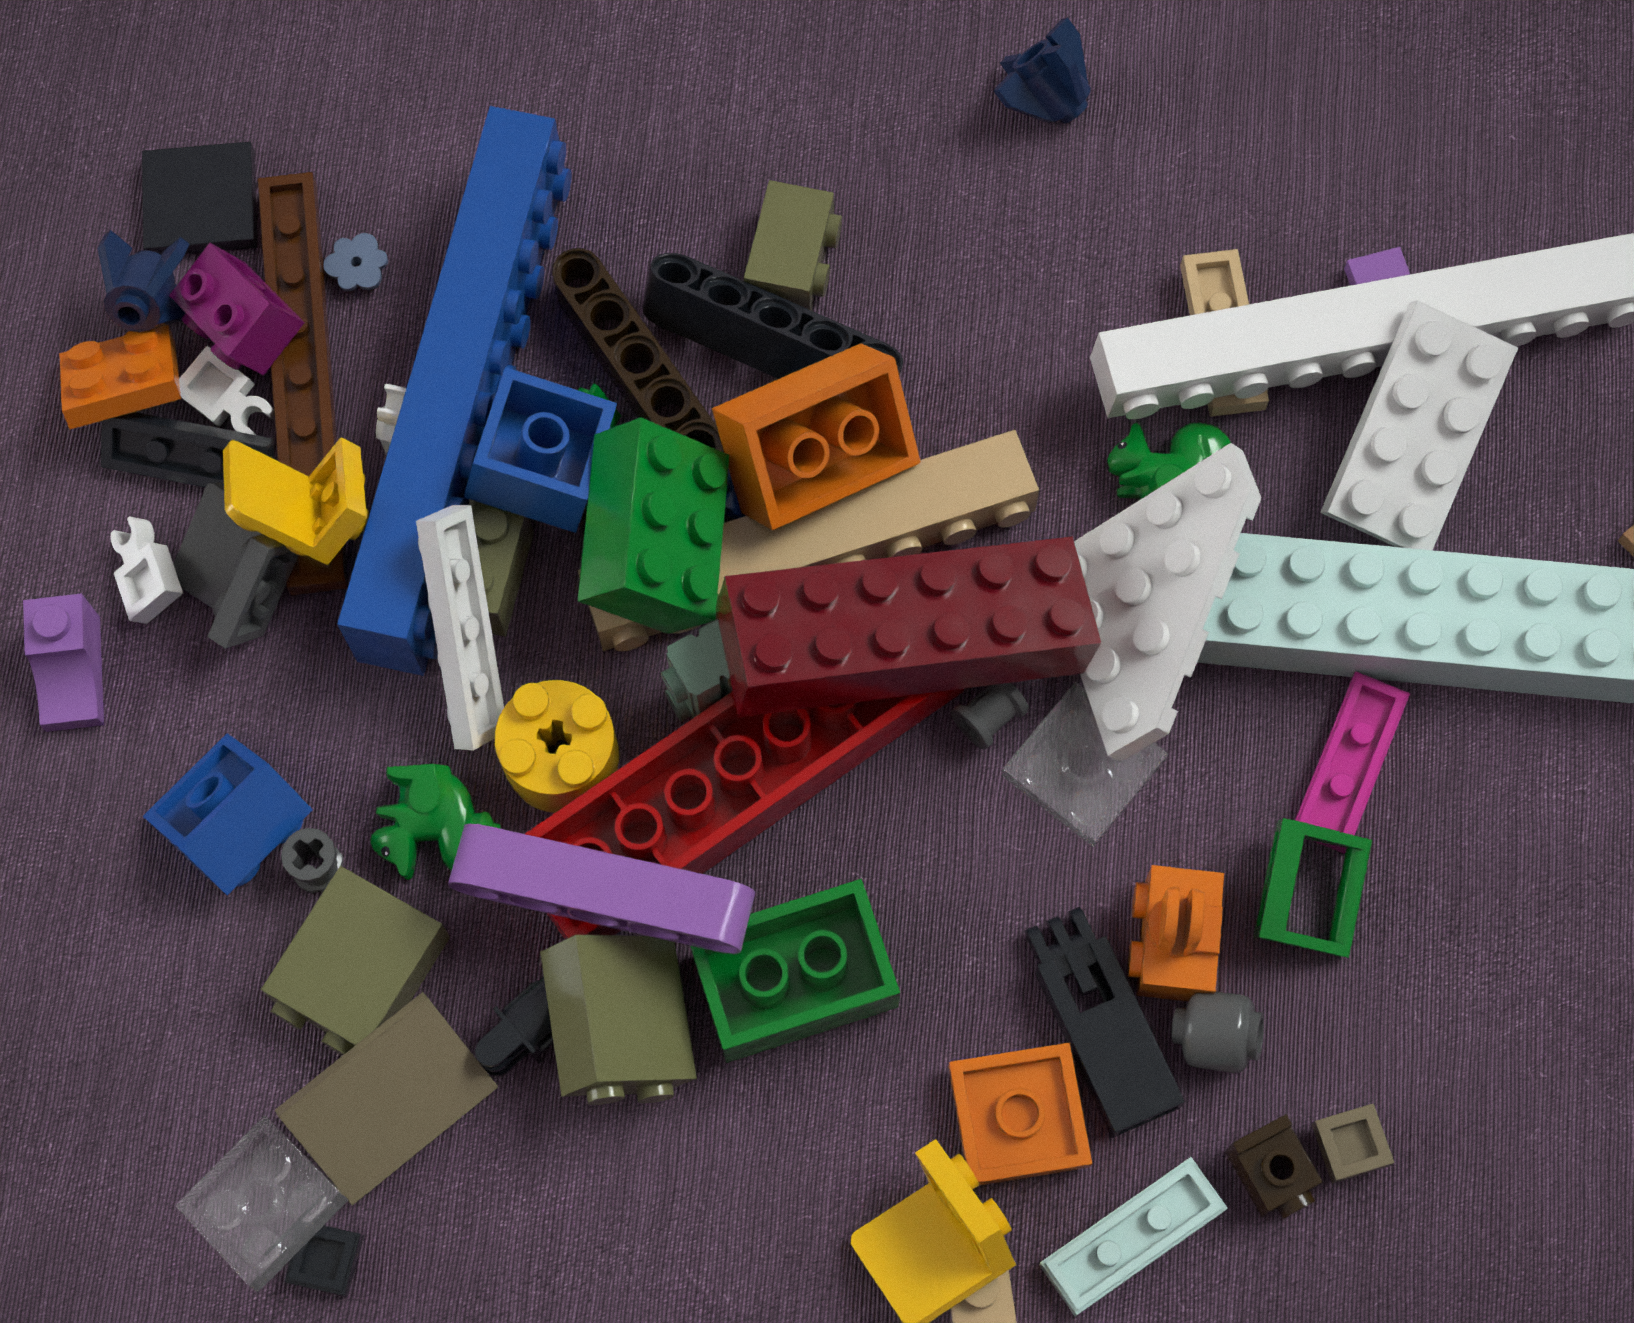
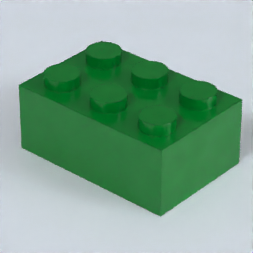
M641 417L595 434L578 602L667 634L715 621L729 454Z
M862 878L751 913L742 950L739 954L721 953L690 946L726 1063L899 1008L900 990Z

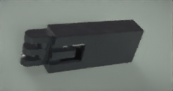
M1077 907L1068 911L1070 923L1076 934L1069 937L1061 919L1056 916L1046 921L1054 941L1053 944L1046 945L1043 934L1036 925L1026 929L1025 935L1039 964L1035 971L1037 980L1066 1042H1070L1073 1057L1111 1138H1115L1180 1109L1185 1100L1107 937L1104 936L1096 939L1081 907ZM1074 974L1082 997L1098 989L1104 1003L1080 1013L1064 977Z

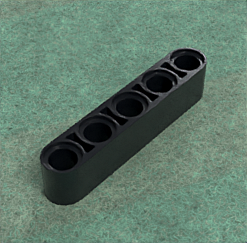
M663 253L653 258L650 264L642 309L646 318L655 325L777 379L860 343L894 357L900 376L903 366L902 355L897 349L887 343L686 255Z

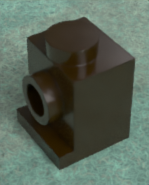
M1287 1114L1233 1142L1225 1151L1261 1217L1277 1209L1283 1219L1299 1212L1316 1202L1310 1191L1323 1182L1291 1128L1293 1124ZM1281 1158L1285 1160L1291 1170L1288 1179L1280 1180L1271 1174L1269 1165L1272 1159Z

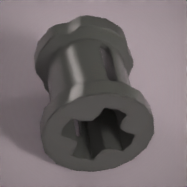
M1012 683L988 685L966 706L958 704L951 710V716L958 728L973 744L980 749L986 750L993 744L992 736L1014 716L1023 717L1028 712L1029 706L1023 695Z
M305 828L296 831L288 837L282 848L281 858L284 868L293 877L298 886L308 893L324 892L340 866L343 867L344 858L335 847L333 841L326 833L319 829ZM310 854L316 858L321 857L324 861L317 869L304 863V860Z

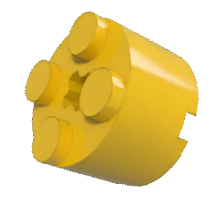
M564 680L527 683L516 690L513 698L506 704L498 718L495 729V749L499 762L512 788L527 804L534 808L556 813L618 769L619 746L610 714L604 701L582 685ZM558 740L567 741L568 745H559L556 754L549 753L548 746L555 745Z

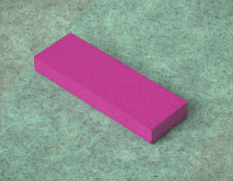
M1355 671L1295 821L1355 835L1410 693ZM1317 842L1343 854L1346 852L1344 847Z

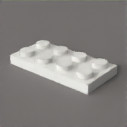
M1418 300L1410 302L1320 513L1394 547L1433 550L1518 347Z

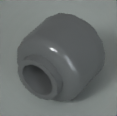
M1217 991L1215 994L1194 993L1188 1002L1187 1009L1176 1008L1172 1024V1043L1182 1045L1183 1055L1189 1066L1240 1073L1245 1070L1250 1060H1259L1264 1037V1013L1255 1012L1253 1001L1249 997Z

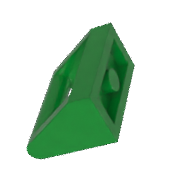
M1286 818L1276 821L1253 938L1349 958L1372 840ZM1304 839L1346 848L1328 940L1286 931Z

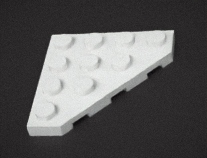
M1232 443L1074 541L1101 639V645L1085 672L1080 675L1107 755L1119 762L1170 733L1178 712L1172 706L1184 676L1192 677L1209 633L1203 629L1215 597L1222 599L1239 557V553L1234 551L1245 520L1253 521L1261 501V495L1244 452Z

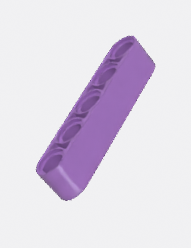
M470 823L464 825L448 886L452 889L474 897L728 954H739L742 950L756 893L746 885L722 878L491 826Z

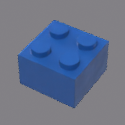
M505 367L472 464L464 497L576 533L589 494L594 435L610 428L617 403Z

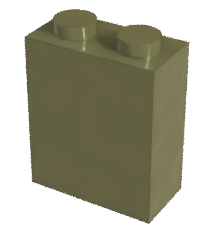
M340 866L261 990L275 1003L270 1010L273 1015L298 1030H302L305 1023L308 1022L326 1032L321 1042L343 1056L412 1000L450 939V935L442 923Z
M574 935L540 952L561 1097L587 1096L588 1105H604L625 1099V1095L637 1094L638 1103H655L673 1098V1088L697 1079L675 942L650 936Z

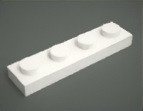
M451 505L416 521L419 537L418 546L423 560L428 590V605L432 613L438 649V663L442 672L448 707L447 717L451 725L454 749L475 750L495 739L497 721L504 709L472 508L471 505Z

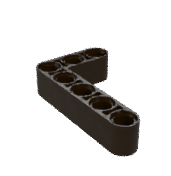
M572 248L562 252L552 266V277L560 307L637 418H644L724 452L715 422L600 259L592 251L584 248ZM577 278L591 280L588 285L581 288L568 286L572 280ZM606 320L621 322L617 328L612 330L597 328L601 322ZM636 362H646L652 365L643 373H631L626 370L631 364ZM667 404H674L682 408L677 415L672 417H663L656 413L660 407ZM588 499L579 523L583 535L585 534Z

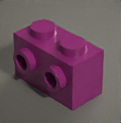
M211 243L208 244L170 293V297L185 311L181 320L205 339L210 338L215 343L210 349L211 352L219 360L235 370H238L243 364L264 375L305 323L244 261Z

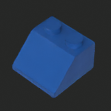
M227 733L143 817L201 873L228 895L235 887L246 884L256 875L260 868V862L278 844L285 843L289 836L300 830L303 819L313 809L265 760Z

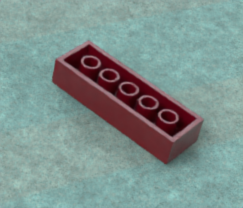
M1073 536L725 576L715 608L738 717L1083 674L1101 645Z

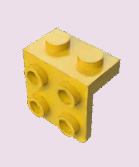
M340 437L310 476L235 440H231L224 448L225 512L244 530L257 531L284 544L287 549L297 555H307L326 565L331 562L349 539L355 540L364 530L368 521L369 511L366 508L365 474L362 469L360 446Z
M936 1139L915 1152L929 1183L856 1230L851 1236V1245L902 1323H929L1016 1266L1004 1238L1006 1234L1012 1231L1006 1217L992 1198L984 1203L979 1200L973 1189L979 1186V1182L967 1162L960 1154L950 1159Z

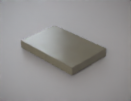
M422 992L276 1108L275 1112L353 1206L496 1090L498 1086L429 998Z

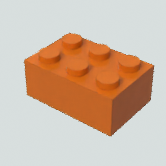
M862 343L712 408L724 453L729 454L728 468L741 513L772 531L921 463L895 358Z

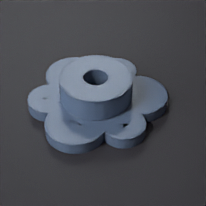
M361 233L356 235L352 241L348 238L338 239L334 244L335 253L330 254L324 260L323 267L325 273L332 279H338L339 287L344 291H352L357 286L364 290H372L378 287L382 281L381 269L387 266L388 256L383 250L378 249L376 238L371 234Z

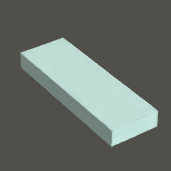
M1190 1157L1041 1261L1039 1265L1076 1317L1228 1208L1192 1157Z

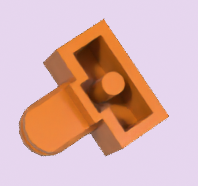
M1152 865L1145 883H1135L1132 918L1142 919L1141 941L1130 942L1127 977L1137 978L1136 996L1189 1001L1194 993L1215 994L1221 940L1224 873Z

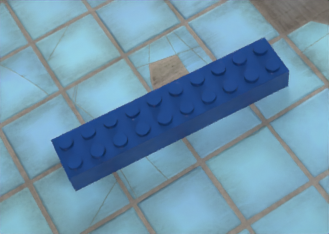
M494 106L489 107L337 623L357 662L424 676L429 658L435 660L438 657L432 613L428 605V590L423 560L418 546L419 537L416 521L451 505L469 504L470 499L464 497L465 490L504 368L508 367L516 370V366L512 365L516 348L524 349L526 346L531 323L530 316L526 315L530 299H538L541 294L544 282V267L540 266L544 249L552 250L558 231V218L554 217L558 201L565 202L567 200L571 186L572 172L571 169L565 168L564 165L566 143L559 140L555 118Z

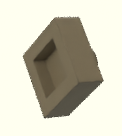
M1374 1103L1316 1120L1311 1124L1332 1184L1383 1169L1395 1163Z

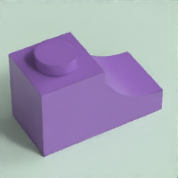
M82 593L23 600L25 656L29 660L35 681L40 726L46 732L104 725L100 616Z

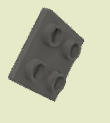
M213 482L206 486L173 565L181 588L213 609L216 618L207 637L227 649L264 635L299 555L291 552L284 544L257 531L251 532L239 527L225 512L224 485L220 482Z

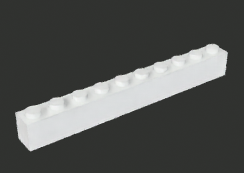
M1634 233L1099 332L1090 360L1107 418L1126 415L1128 419H1140L1157 412L1159 408L1181 405L1184 409H1193L1208 404L1214 398L1235 394L1237 398H1250L1265 392L1269 387L1289 384L1292 388H1303L1315 384L1322 377L1343 374L1346 378H1355L1366 375L1376 367L1383 366L1409 303L1417 300L1516 347L1532 341L1537 336L1556 333L1557 337H1570L1583 332L1590 326L1608 323L1613 328L1622 327L1634 322Z

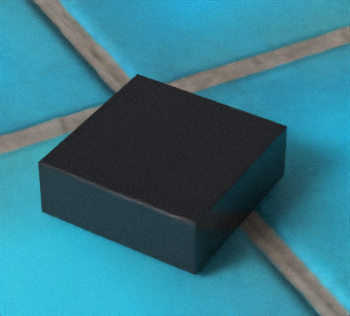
M301 1220L284 1282L290 1285L348 1297L364 1236L360 1233Z

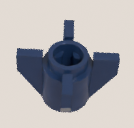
M1068 17L1061 19L1045 36V40L1035 43L1022 54L1006 56L1000 62L1008 76L993 91L1006 108L1047 123L1060 120L1062 124L1074 120L1087 108L1088 102L1086 98L1091 92V87L1087 80L1081 35Z
M112 230L108 231L103 236L97 250L106 289L104 306L110 319L122 328L137 332L181 322L185 311L170 297V293L177 286L173 271L183 259L189 243L180 237L165 249L162 255L144 250L129 256L132 247Z

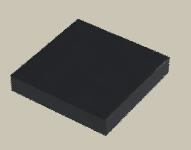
M251 141L142 151L144 250L162 255L163 251L180 237L189 243L185 254L202 253L209 243L224 251L258 248L255 150Z

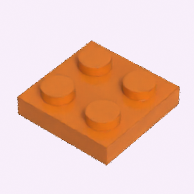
M169 325L143 332L128 331L124 336L99 343L95 341L82 342L73 346L69 351L59 353L62 413L69 429L181 399L176 345Z
M1070 1042L949 1062L948 1068L964 1159L977 1178L979 1185L1090 1168L1092 1166Z

